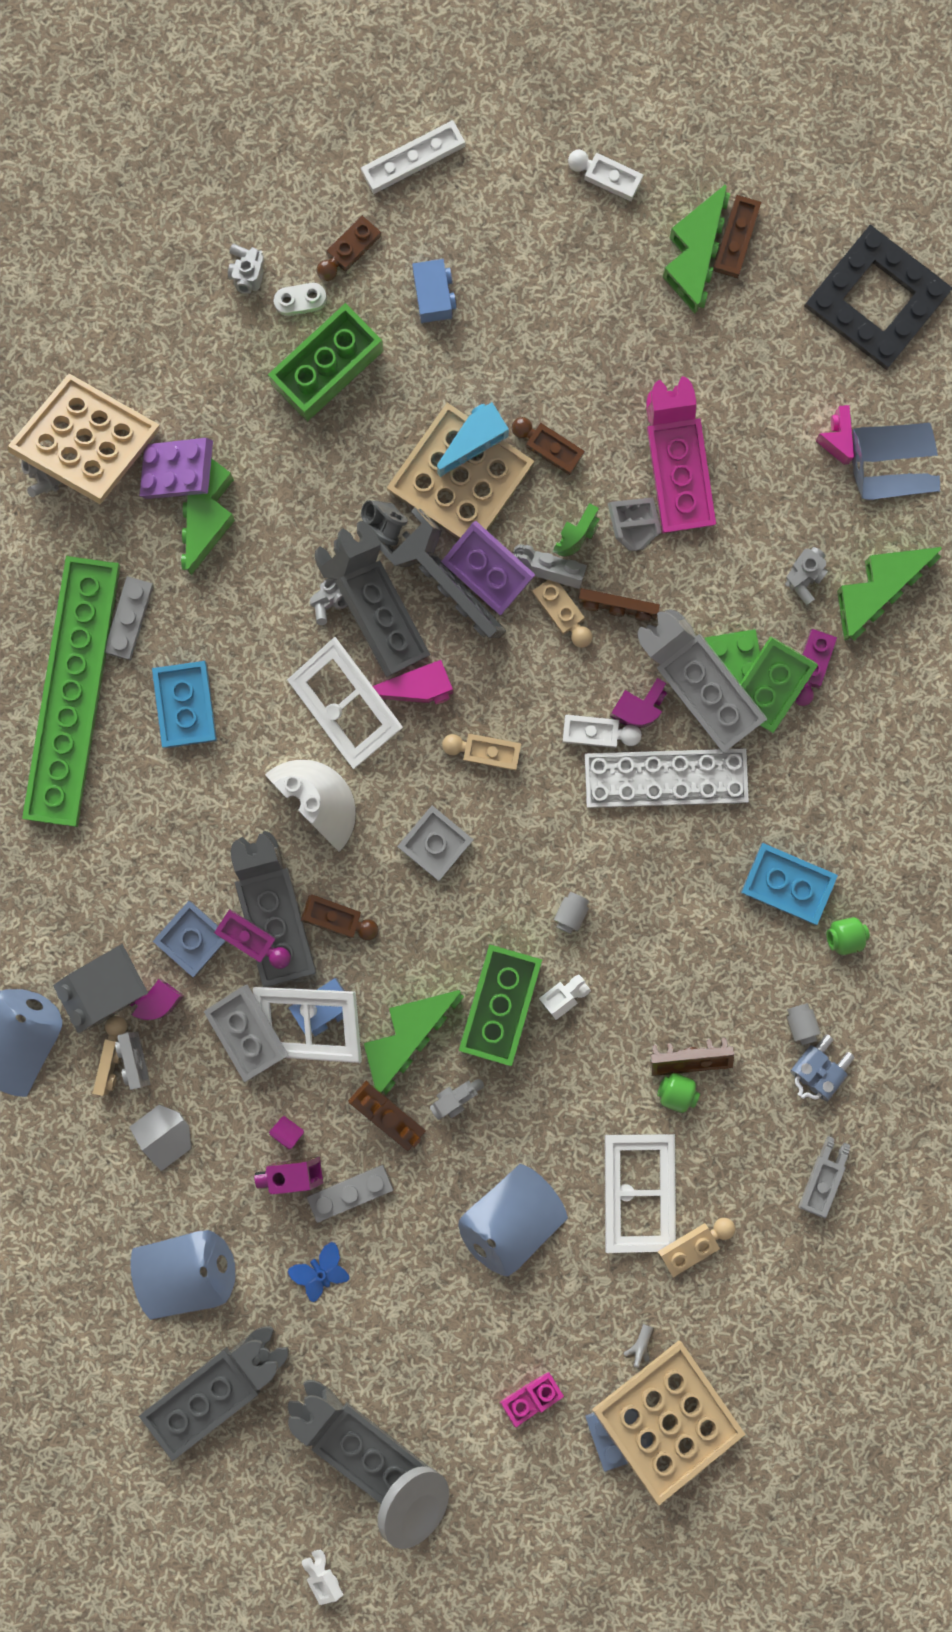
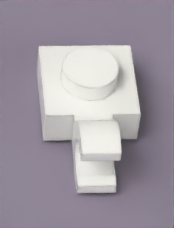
M577 975L566 986L559 982L539 999L555 1020H557L578 1004L574 998H582L588 995L591 990L585 984L586 982L583 978Z
M320 1549L313 1551L312 1555L315 1559V1564L311 1558L302 1560L303 1568L310 1575L307 1582L319 1605L335 1602L343 1596L338 1580L330 1569L325 1570L326 1558L323 1551Z

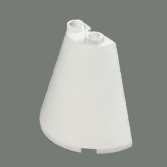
M311 760L285 762L267 772L265 775L286 798L295 796L300 799L301 806L299 811L340 852L348 842L355 824V802L345 780L332 768Z

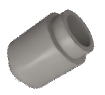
M569 892L568 897H564L554 918V921L558 922L556 928L569 934L573 930L578 932L589 910L587 907L589 900Z
M806 1003L787 1009L789 1014L787 1020L794 1041L800 1040L801 1045L818 1041L816 1035L821 1034L814 1011L810 1009L809 1004Z

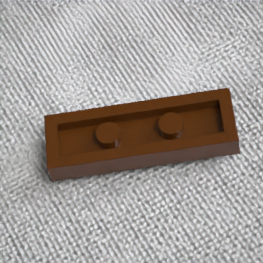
M736 194L714 265V272L738 279L760 209V201Z
M583 588L580 590L578 604L583 605L582 608L585 610L598 611V608L609 610L610 615L624 617L625 614L635 615V619L642 622H650L651 619L656 620L660 604Z

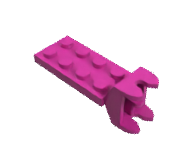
M681 376L678 385H675L673 391H667L664 383L658 380L646 399L647 417L651 425L647 427L662 534L716 525L701 418L695 419L697 406L695 391L690 380L684 376Z

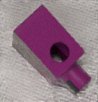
M320 1156L276 1162L266 1166V1171L255 1173V1186L257 1189L268 1188L271 1195L311 1190L323 1184Z

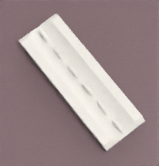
M721 749L585 754L587 808L749 802L746 749H728L724 753Z

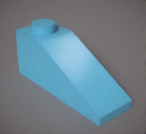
M492 402L488 405L481 404L471 411L472 414L469 415L437 464V473L440 477L509 437V428Z

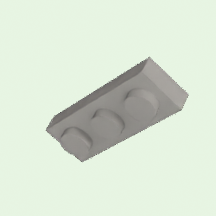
M126 577L107 639L106 654L131 661L154 585L152 583Z
M382 1164L307 1196V1200L318 1223L387 1194L394 1189Z

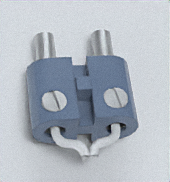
M827 1034L816 1047L810 1045L790 1070L791 1074L795 1077V1084L799 1088L798 1095L803 1099L805 1097L812 1099L821 1098L828 1102L848 1075L845 1070L855 1058L851 1053L847 1052L838 1064L832 1063L828 1059L829 1057L824 1054L833 1041V1038ZM799 1081L809 1086L810 1090L816 1095L811 1093L803 1094V1087Z

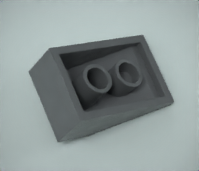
M123 944L70 973L53 985L78 1034L105 1022L148 994Z

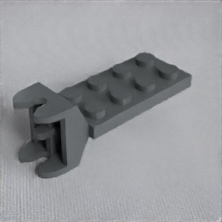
M414 507L411 511L422 524L412 534L405 531L402 535L406 540L396 550L380 541V550L394 566L405 568L421 563L419 569L428 578L433 577L437 580L439 591L445 597H451L457 602L455 607L465 618L469 616L475 622L473 627L482 637L500 638L506 632L505 628L434 553L442 530L422 509L418 510Z
M359 521L357 523V534L360 542L355 541L352 534L343 528L338 532V539L334 541V552L336 555L331 558L329 552L320 546L315 550V560L324 578L337 579L335 583L385 676L388 677L430 656V653L381 561L376 562L381 542L370 525L364 521Z
M268 831L260 833L256 843L252 844L244 837L239 838L232 844L231 860L234 871L239 881L234 883L243 916L246 920L276 938L271 945L272 947H283L289 951L291 956L289 965L283 969L274 968L269 962V957L266 955L261 962L256 960L262 986L266 987L315 974L316 969L304 924L301 921L302 917L288 868L283 869L277 840Z
M270 1326L260 1327L245 1337L231 1351L226 1347L139 1415L145 1426L172 1461L258 1396L261 1392L260 1389L275 1376L277 1370L288 1358L289 1349L288 1347H278L270 1352L269 1349L265 1348V1343L271 1339L274 1328Z
M307 1380L303 1383L308 1395L304 1398V1404L300 1401L288 1402V1411L291 1415L288 1419V1426L291 1433L304 1445L311 1446L313 1452L380 1504L390 1487L403 1474L417 1467H429L348 1402L343 1406L335 1393L318 1381Z

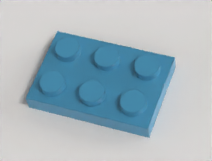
M199 661L152 668L162 748L217 741L207 662Z
M762 843L741 890V894L813 925H818L838 875Z

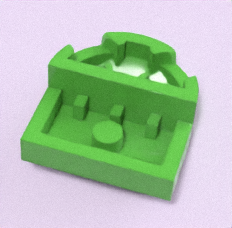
M589 503L577 526L566 522L561 532L562 539L560 543H556L553 552L559 556H571L579 551L586 538L592 539L599 526L600 518L597 517L599 508Z

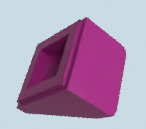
M283 1116L270 1130L269 1135L287 1149H292L303 1135L304 1130Z

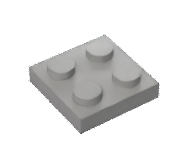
M432 805L397 847L436 880L440 881L474 839Z
M130 1032L117 1035L118 1042H115V1048L118 1057L123 1058L125 1069H122V1077L125 1085H129L130 1090L151 1085L139 1033Z

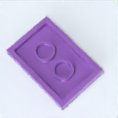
M208 438L148 444L144 449L139 496L145 499L207 494L213 441Z
M477 521L470 525L441 561L499 615L505 612L535 576L528 567Z

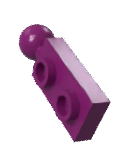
M815 629L810 630L802 655L816 662L818 666L794 701L797 705L807 706L813 701L814 693L811 687L818 689L821 687L837 637Z
M231 909L228 910L214 934L258 962H261L266 955L269 957L270 964L276 969H283L290 963L291 956L287 949L271 946L276 939L275 937Z

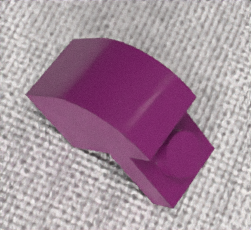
M657 678L644 700L625 690L610 717L619 720L625 726L632 725L644 728L651 725L662 713L661 710L653 705L660 706L667 692L663 690L666 682Z
M158 979L147 995L130 1005L132 1007L135 1004L138 1005L131 1015L142 1020L163 1018L173 1011L184 995L163 979Z

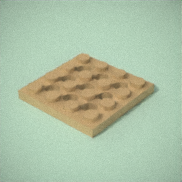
M68 374L8 445V452L101 505L159 432V424L73 375ZM80 404L84 408L82 410L75 411L72 410L70 406ZM103 417L106 419V422L98 424L93 419ZM65 422L69 426L65 429H59L55 424ZM123 429L128 431L129 434L121 437L116 435L115 432ZM82 435H88L92 439L88 442H82L77 438ZM50 440L54 444L50 447H43L39 443ZM103 448H111L115 452L111 455H105L100 451ZM73 453L77 457L74 460H65L62 456ZM95 466L100 470L97 473L91 474L85 469Z
M446 403L389 483L387 491L410 507H416L418 510L422 509L437 525L460 539L475 521L486 530L490 528L534 465V460L503 440L484 451L483 457L480 460L473 461L470 459L440 477L437 473V467L432 465L431 460L436 455H444L450 446L446 442L447 437L450 434H457L468 418L467 415ZM495 463L502 464L505 467L504 473L498 476L493 475L490 472L491 465ZM455 471H466L468 478L464 482L455 481L453 478ZM419 477H428L431 480V485L426 489L419 488L416 485ZM480 484L487 485L490 489V493L485 497H480L475 493V488ZM443 491H449L453 495V499L450 503L444 504L438 500V495ZM464 506H471L475 510V514L471 518H463L459 513L460 509Z
M681 1341L673 1344L592 1409V1412L657 1505L662 1504L746 1435ZM672 1374H678L681 1378L680 1386L672 1390L668 1386V1379ZM651 1391H656L659 1395V1402L657 1405L649 1407L646 1397ZM694 1397L697 1402L696 1409L693 1412L687 1413L684 1409V1402L687 1398ZM632 1408L635 1409L638 1415L637 1420L633 1424H626L624 1420L625 1412ZM672 1414L675 1418V1425L672 1429L665 1430L662 1425L663 1418L666 1415ZM710 1420L713 1425L712 1432L707 1436H703L700 1432V1426L704 1421ZM646 1432H651L654 1438L652 1445L647 1448L642 1447L640 1443L641 1436ZM683 1438H689L691 1441V1448L687 1453H681L678 1448L679 1442ZM663 1455L668 1456L670 1460L669 1467L664 1471H659L657 1469V1460Z

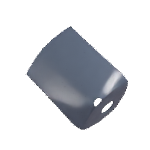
M931 423L853 429V474L863 499L874 500L940 491V475L932 476L928 473H910L864 477L863 473L864 461L878 462L938 456ZM857 462H860V470H858Z
M23 989L0 991V1091L10 1095L28 1096L62 1028V1018L58 1008L50 1000L38 993ZM26 1001H39L43 1005V1009L33 1010L27 1006ZM16 1015L24 1016L26 1018L25 1022H19L16 1019Z
M519 1164L483 1198L467 1210L460 1218L458 1226L463 1242L478 1261L502 1276H509L529 1259L568 1219V1216L559 1196L545 1179L533 1169ZM488 1239H492L496 1243L495 1248H492L487 1243ZM473 1244H478L485 1251L486 1257L481 1256L475 1250Z
M209 1230L197 1231L132 1249L131 1254L133 1287L142 1310L150 1320L214 1308L226 1303L235 1283L233 1254L225 1240ZM220 1255L224 1256L227 1261L225 1273H221L217 1267V1259ZM201 1267H205V1268H206V1270H207V1276H206V1277H202V1276H201V1274H200V1268H201Z

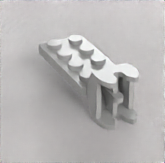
M672 609L657 613L659 624L657 627L649 624L646 628L640 627L638 629L639 642L650 658L661 664L657 667L659 672L724 753L766 721L767 717L701 634L695 635L693 627L681 613Z

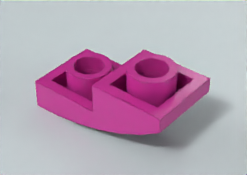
M547 1372L499 1403L512 1425L518 1427L536 1413H542L564 1396L550 1372Z

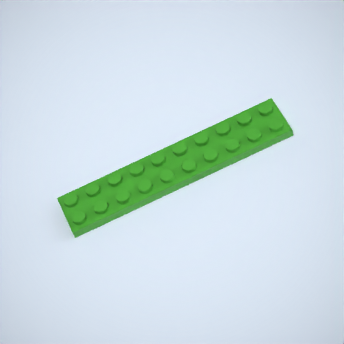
M66 556L22 816L24 820L78 827L106 658L105 651L111 628L121 567L119 563Z

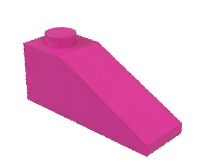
M441 660L373 686L379 696L386 700L421 703L434 701L435 704H440L449 700V695L453 694V688Z

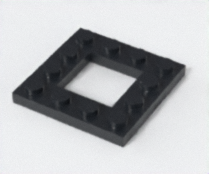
M870 224L808 299L804 307L887 370L952 291V287ZM872 264L876 265L913 294L912 298L885 331L843 300Z

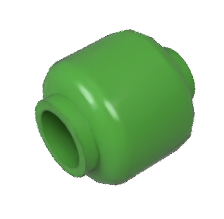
M856 917L832 922L830 929L827 930L826 937L831 950H835L839 955H846L863 951L866 941L870 938V934L865 924L863 925Z
M672 1073L669 1077H663L657 1096L660 1097L662 1106L679 1113H684L689 1107L695 1108L700 1093L696 1091V1082L693 1079L678 1073Z

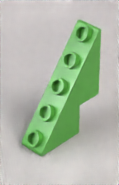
M726 185L722 186L671 229L669 238L682 254L665 267L663 278L694 313L698 311L699 307L704 308L708 292L703 291L705 282L710 283L713 267L709 266L710 258H716L719 242L714 240L716 233L721 234L725 219L720 217L722 208L727 209L730 193L726 192Z
M212 458L208 493L187 495V502H183V517L187 518V528L182 529V542L186 544V554L181 556L182 570H187L191 575L235 521L232 513L217 503L218 499L234 481V478L228 470Z
M941 547L870 555L865 561L868 582L842 585L837 590L844 640H848L851 637L855 641L866 630L863 625L869 619L875 622L885 612L881 607L889 601L893 604L904 594L900 589L906 583L912 586L922 576L919 571L925 565L930 568L941 558L938 554Z
M460 990L389 1008L396 1035L364 1043L376 1089L387 1095L396 1083L392 1078L398 1071L404 1073L413 1062L409 1057L415 1049L419 1052L422 1051L430 1041L427 1034L432 1028L438 1030L447 1019L443 1015L450 1006L455 1009L464 998Z

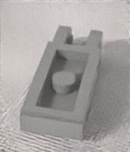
M520 544L515 547L513 551L514 556L528 567L536 577L578 589L581 587L587 565L574 560L556 557L550 553L535 552L532 546Z
M827 1136L820 1156L817 1157L798 1206L825 1219L846 1168L844 1165L850 1151V1145L843 1143L839 1149L836 1163L828 1160L834 1146V1138Z

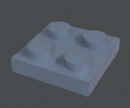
M188 901L153 940L160 949L192 977H195L226 943L224 939L214 934L218 925L191 901Z
M632 1408L625 1412L624 1420L626 1424H633L637 1420V1411ZM595 1414L586 1415L585 1417L604 1472L628 1464ZM646 1432L641 1436L640 1443L644 1448L650 1447L653 1443L650 1432Z

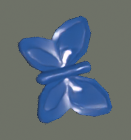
M334 1242L324 1246L319 1255V1264L316 1259H313L310 1262L312 1267L307 1264H295L288 1269L290 1278L298 1285L305 1286L306 1294L312 1302L317 1301L321 1296L323 1286L328 1288L330 1287V1282L338 1284L349 1280V1274L338 1265L340 1259L339 1249Z

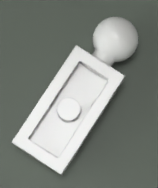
M583 150L573 151L568 158V164L573 171H587L584 180L629 201H632L643 179V174L598 153L595 154L592 161L589 160L587 153Z
M565 715L562 743L616 748L617 739H619L627 746H634L640 742L642 734L637 726L627 725L623 729H618L619 720Z

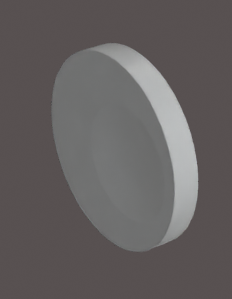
M422 1466L409 1470L395 1481L386 1493L378 1513L379 1532L389 1544L398 1549L411 1548L424 1541L436 1529L443 1518L449 1499V1488L445 1478L433 1468Z

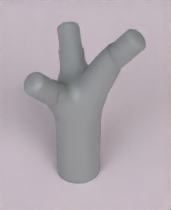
M645 1324L642 1326L636 1343L630 1349L624 1351L625 1357L636 1353L634 1368H639L642 1357L646 1362L650 1360L647 1346L653 1327Z

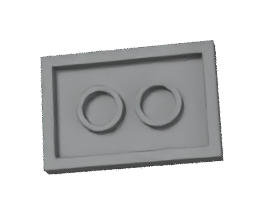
M248 984L203 1011L244 1082L289 1056Z

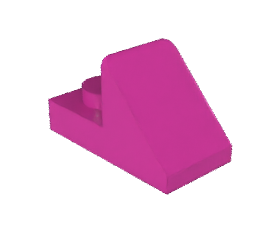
M850 405L839 406L834 415L831 416V430L836 432L820 433L816 442L842 464L846 465L850 464L854 458Z

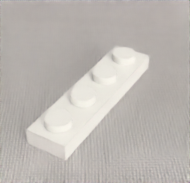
M452 120L361 167V173L372 193L375 194L464 148L465 141Z

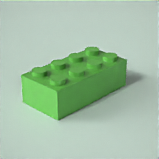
M345 303L268 374L271 385L308 422L384 351L383 342Z
M489 944L459 1051L512 1066L542 959Z

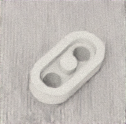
M317 283L285 287L278 290L274 296L275 308L284 316L319 311L325 306L327 300L324 288ZM312 292L317 293L316 298L313 299L309 298L308 295ZM285 297L291 298L289 303L282 302Z

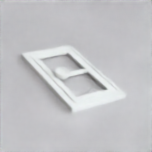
M336 637L330 640L287 679L353 769L358 767L403 728ZM334 659L356 690L339 705L330 704L325 707L307 681ZM360 694L382 723V726L355 748L335 720L341 717L342 709Z
M268 987L253 988V995L271 1026L270 1003L301 1005L300 1013L304 1017L306 1044L281 1042L289 1055L286 1058L361 1063L356 992ZM316 1005L342 1007L346 1046L312 1044L310 1018L314 1017L317 1013Z
M675 1134L605 1135V1252H658L676 1241ZM620 1150H660V1190H634L628 1184L620 1186ZM634 1196H660V1236H621V1200L630 1201Z

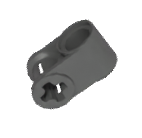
M367 500L361 509L362 520L370 525L380 541L392 546L398 544L399 533L402 527L407 524L408 519L400 513L394 504Z

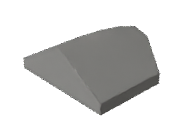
M653 497L608 503L615 537L629 551L644 549L662 532Z
M159 1104L129 1127L141 1150L160 1171L192 1149L189 1125L179 1112Z

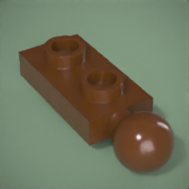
M362 215L326 250V255L330 260H322L317 265L318 277L323 281H331L336 277L338 267L346 272L381 237V231Z
M519 417L512 423V432L516 437L522 439L529 438L526 448L568 475H571L585 454L583 449L542 423L539 424L536 430L533 429L531 421L525 417Z
M312 894L308 895L301 918L302 922L349 939L354 938L356 931L361 939L370 941L376 938L379 932L375 921L371 919L359 921L361 912Z

